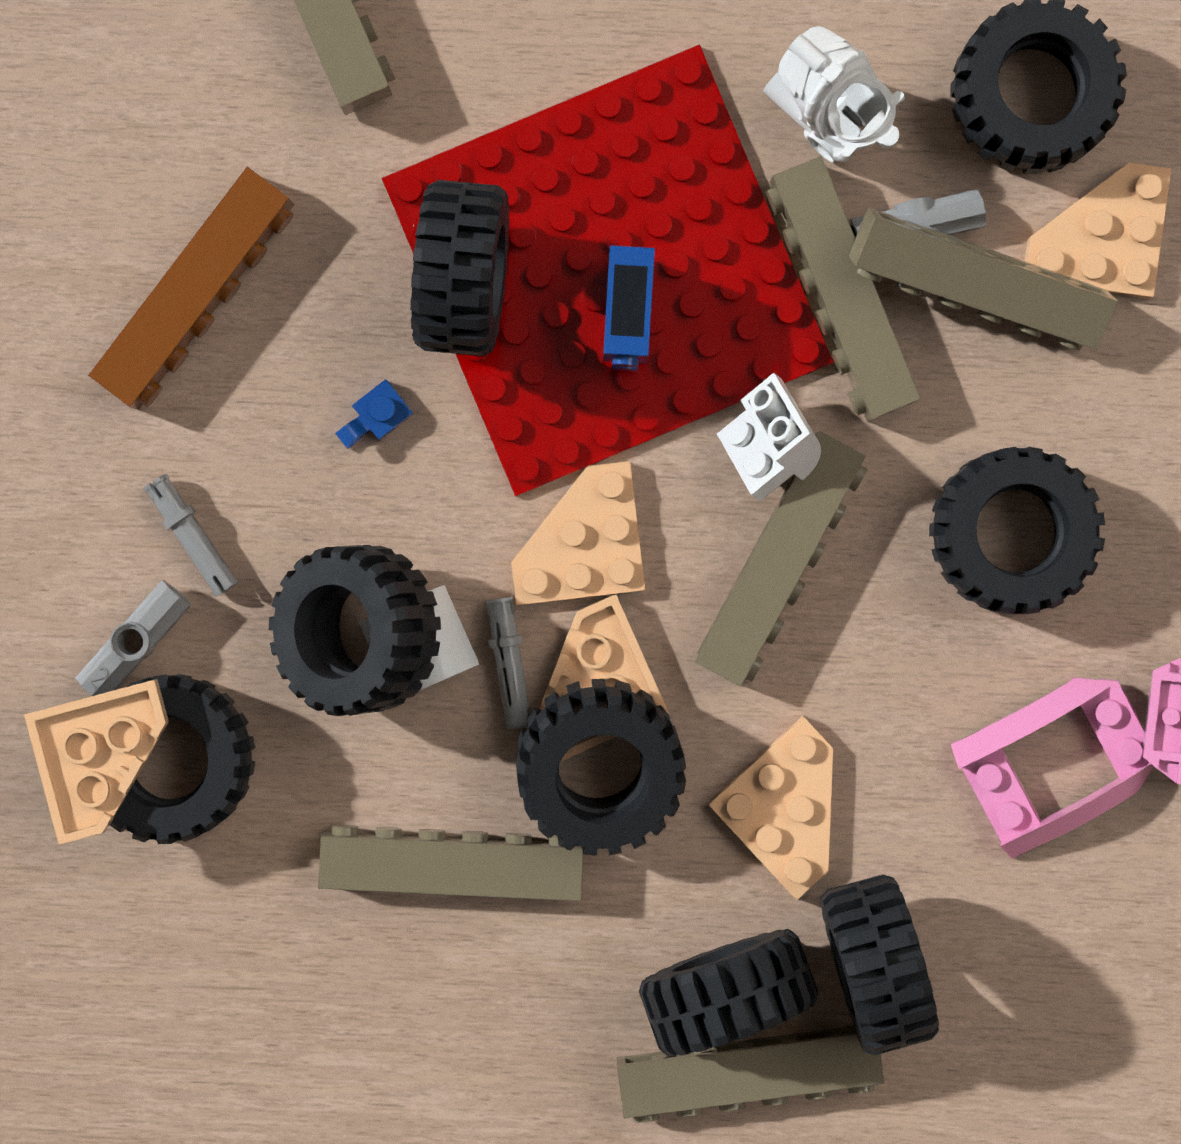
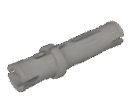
M164 474L153 480V484L146 485L143 490L147 492L165 519L162 523L166 530L171 529L214 592V596L221 595L229 590L230 587L239 583L194 517L195 509L192 505H186L169 480V476Z
M513 597L487 600L485 605H487L492 639L488 640L489 648L494 650L505 729L527 727V718L530 715L519 646V644L523 643L522 634L518 635Z

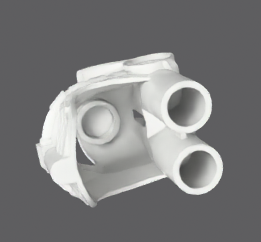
M821 26L810 28L792 42L779 63L778 72L763 89V92L805 129L804 136L809 144L831 163L836 161L847 162L854 151L867 148L875 143L883 149H891L899 139V130L892 124L895 119L896 106L905 99L904 93L902 91L891 93L876 78L875 72L870 66L864 51L857 50L845 39ZM850 119H852L856 124H858L859 126L863 127L864 129L861 130V129H860L857 125H855Z

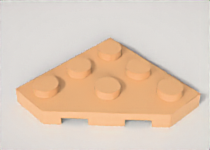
M1127 163L1029 237L1027 240L1025 262L1106 289L1110 294L1144 299L1153 298L1172 168Z
M630 461L587 466L511 562L516 605L645 590Z
M616 594L576 611L539 707L541 711L545 708L544 699L554 691L561 697L568 693L566 685L579 681L580 688L582 689L592 687V679H605L606 686L615 687V683L618 680L629 683L634 693L642 689L652 696L656 706L662 705L666 712L669 713ZM596 735L585 738L573 745L565 753L561 761L617 736Z
M158 679L24 714L59 845L104 833L112 822L169 723Z
M801 716L708 802V805L796 900L829 871L833 748L804 716Z

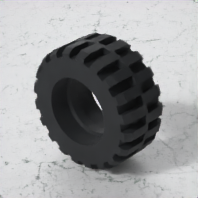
M1024 0L1019 6L1012 2L1002 7L996 15H990L982 22L964 46L953 69L955 78L950 84V97L955 98L956 101L952 112L955 122L962 121L965 127L961 133L968 144L974 140L981 148L977 154L986 161L994 157L1000 161L999 168L1010 172L1017 167L1023 168V174H1037L1044 169H1047L1050 173L1062 169L1069 163H1075L1105 138V134L1115 125L1120 115L1117 112L1118 107L1124 103L1127 90L1121 87V81L1127 77L1126 65L1122 62L1117 63L1116 56L1122 50L1116 39L1108 42L1104 37L1103 33L1108 27L1099 18L1094 24L1085 18L1089 10L1079 4L1070 10L1064 8L1065 0H1049L1047 4L1041 3V0ZM1025 49L1045 51L1058 58L1067 67L1074 81L1076 96L1072 110L1064 119L1052 125L1032 124L1016 116L1007 107L999 90L998 75L1005 60L1013 53Z
M437 180L429 184L427 190H425L416 230L410 306L412 311V337L415 344L424 351L482 357L492 352L495 348L505 294L510 225L508 194L498 185Z
M1034 447L999 449L983 454L961 466L959 471L954 476L949 477L943 485L944 491L941 497L935 500L932 509L935 512L934 522L929 524V537L933 536L935 546L931 551L935 562L939 561L943 569L941 575L946 582L953 584L958 590L957 593L967 601H972L978 604L979 607L990 611L1008 614L1039 613L1040 610L1046 608L1053 609L1063 604L1064 599L1069 595H1076L1084 587L1082 581L1085 577L1094 574L1098 566L1094 559L1097 552L1103 551L1105 538H1100V526L1105 525L1104 512L1098 513L1095 502L1100 499L1094 488L1088 489L1083 480L1086 476L1078 468H1070L1066 465L1067 459L1056 453L1049 455L1044 453L1043 449ZM1007 490H1023L1038 496L1050 510L1054 521L1055 535L1050 553L1041 564L1024 572H1009L993 565L982 553L977 539V521L982 508L991 498Z
M352 545L324 547L315 550L312 555L302 557L295 563V570L286 573L280 583L283 587L282 592L275 593L271 605L275 608L274 616L269 618V630H273L274 642H270L272 655H277L280 664L276 667L282 679H289L291 682L288 686L297 698H305L304 702L307 706L316 711H325L328 715L352 716L395 708L404 704L406 698L414 697L421 690L423 684L420 680L429 678L434 668V664L431 663L432 656H438L441 641H436V631L441 630L440 616L435 617L433 606L438 604L433 591L427 592L425 585L428 583L427 579L420 570H411L413 564L408 558L402 554H395L392 549L383 546ZM351 593L356 595L363 604L369 618L371 630L369 649L359 667L347 655L339 630L341 611Z
M182 674L153 676L132 682L129 685L132 686L158 679L167 717L184 720L193 726L202 737L208 753L207 773L201 784L187 796L176 799L159 798L148 792L137 779L135 780L110 826L120 833L124 830L133 833L132 839L141 842L148 840H157L158 844H172L180 840L185 842L210 831L237 809V804L245 797L250 787L247 785L249 777L254 774L255 761H252V750L255 749L253 736L248 735L245 725L249 723L244 713L239 714L233 706L235 701L227 693L221 694L215 690L216 685L206 680L198 681L192 679V676Z
M592 679V687L581 689L579 681L566 685L568 693L561 697L554 691L544 699L545 708L542 711L539 708H535L527 718L528 728L521 730L518 739L519 751L516 753L517 781L520 797L524 801V809L530 820H537L538 830L547 838H552L556 835L558 845L570 851L573 850L576 844L582 846L584 855L596 856L597 849H608L610 856L621 854V846L631 843L633 848L636 849L646 844L644 835L651 831L657 836L666 827L664 816L673 817L680 806L678 795L683 794L685 791L686 778L684 770L686 769V762L676 728L672 725L669 714L662 705L656 706L651 695L642 689L634 693L630 684L617 680L615 687L606 686L605 679ZM596 735H612L629 741L640 753L641 768L633 782L619 793L603 798L585 797L566 787L559 775V764L565 753L573 745L585 738Z
M882 874L827 889L820 897L823 920L844 998L863 1051L871 1055H878L932 1040L939 1032L936 1003L925 959L920 948V942L904 896L895 878Z
M784 929L726 944L657 971V973L641 981L639 994L658 1048L668 1056H682L692 1052L705 1051L716 1046L719 1047L793 1019L796 1015L808 1011L810 1007L816 1004L818 990L799 936L790 929Z

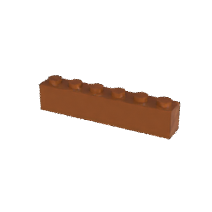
M247 166L88 376L130 408L139 410L142 405L145 407L150 406L162 390V386L159 383L169 370L174 373L186 360L189 352L185 348L195 336L201 338L209 330L215 320V317L211 314L220 302L228 303L237 293L241 286V282L238 279L247 267L255 268L267 252V248L264 245L274 232L279 235L288 226L294 215L290 211L294 206L293 202Z

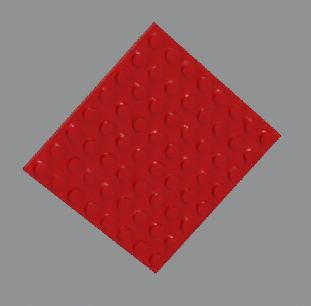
M700 44L381 178L413 254L420 207L423 204V196L429 184L437 180L498 185L508 194L510 219L508 264L502 316L496 345L492 352L482 357L456 354V357L515 497L740 403L741 399L773 373L778 375L785 384L834 363ZM610 246L655 248L649 354L647 363L639 364L637 371L611 369L612 362H603Z

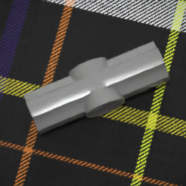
M970 190L932 200V197L917 198L894 206V209L882 211L948 235L976 230L986 226V210L979 190ZM864 216L850 219V227L855 238Z
M162 580L131 616L114 629L110 639L75 679L91 696L117 690L142 660L154 652L158 642L192 604L175 587ZM131 629L138 631L143 638V646L137 653H132L125 647V635Z

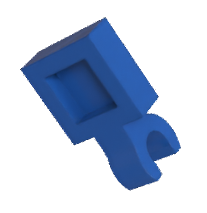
M385 379L352 405L359 416L347 423L335 434L347 449L356 444L370 431L380 441L410 418L413 413L387 379Z

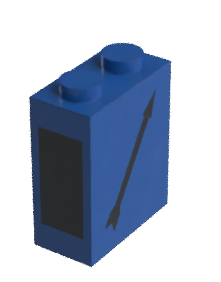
M610 246L603 362H612L611 369L637 371L639 364L647 363L655 248Z

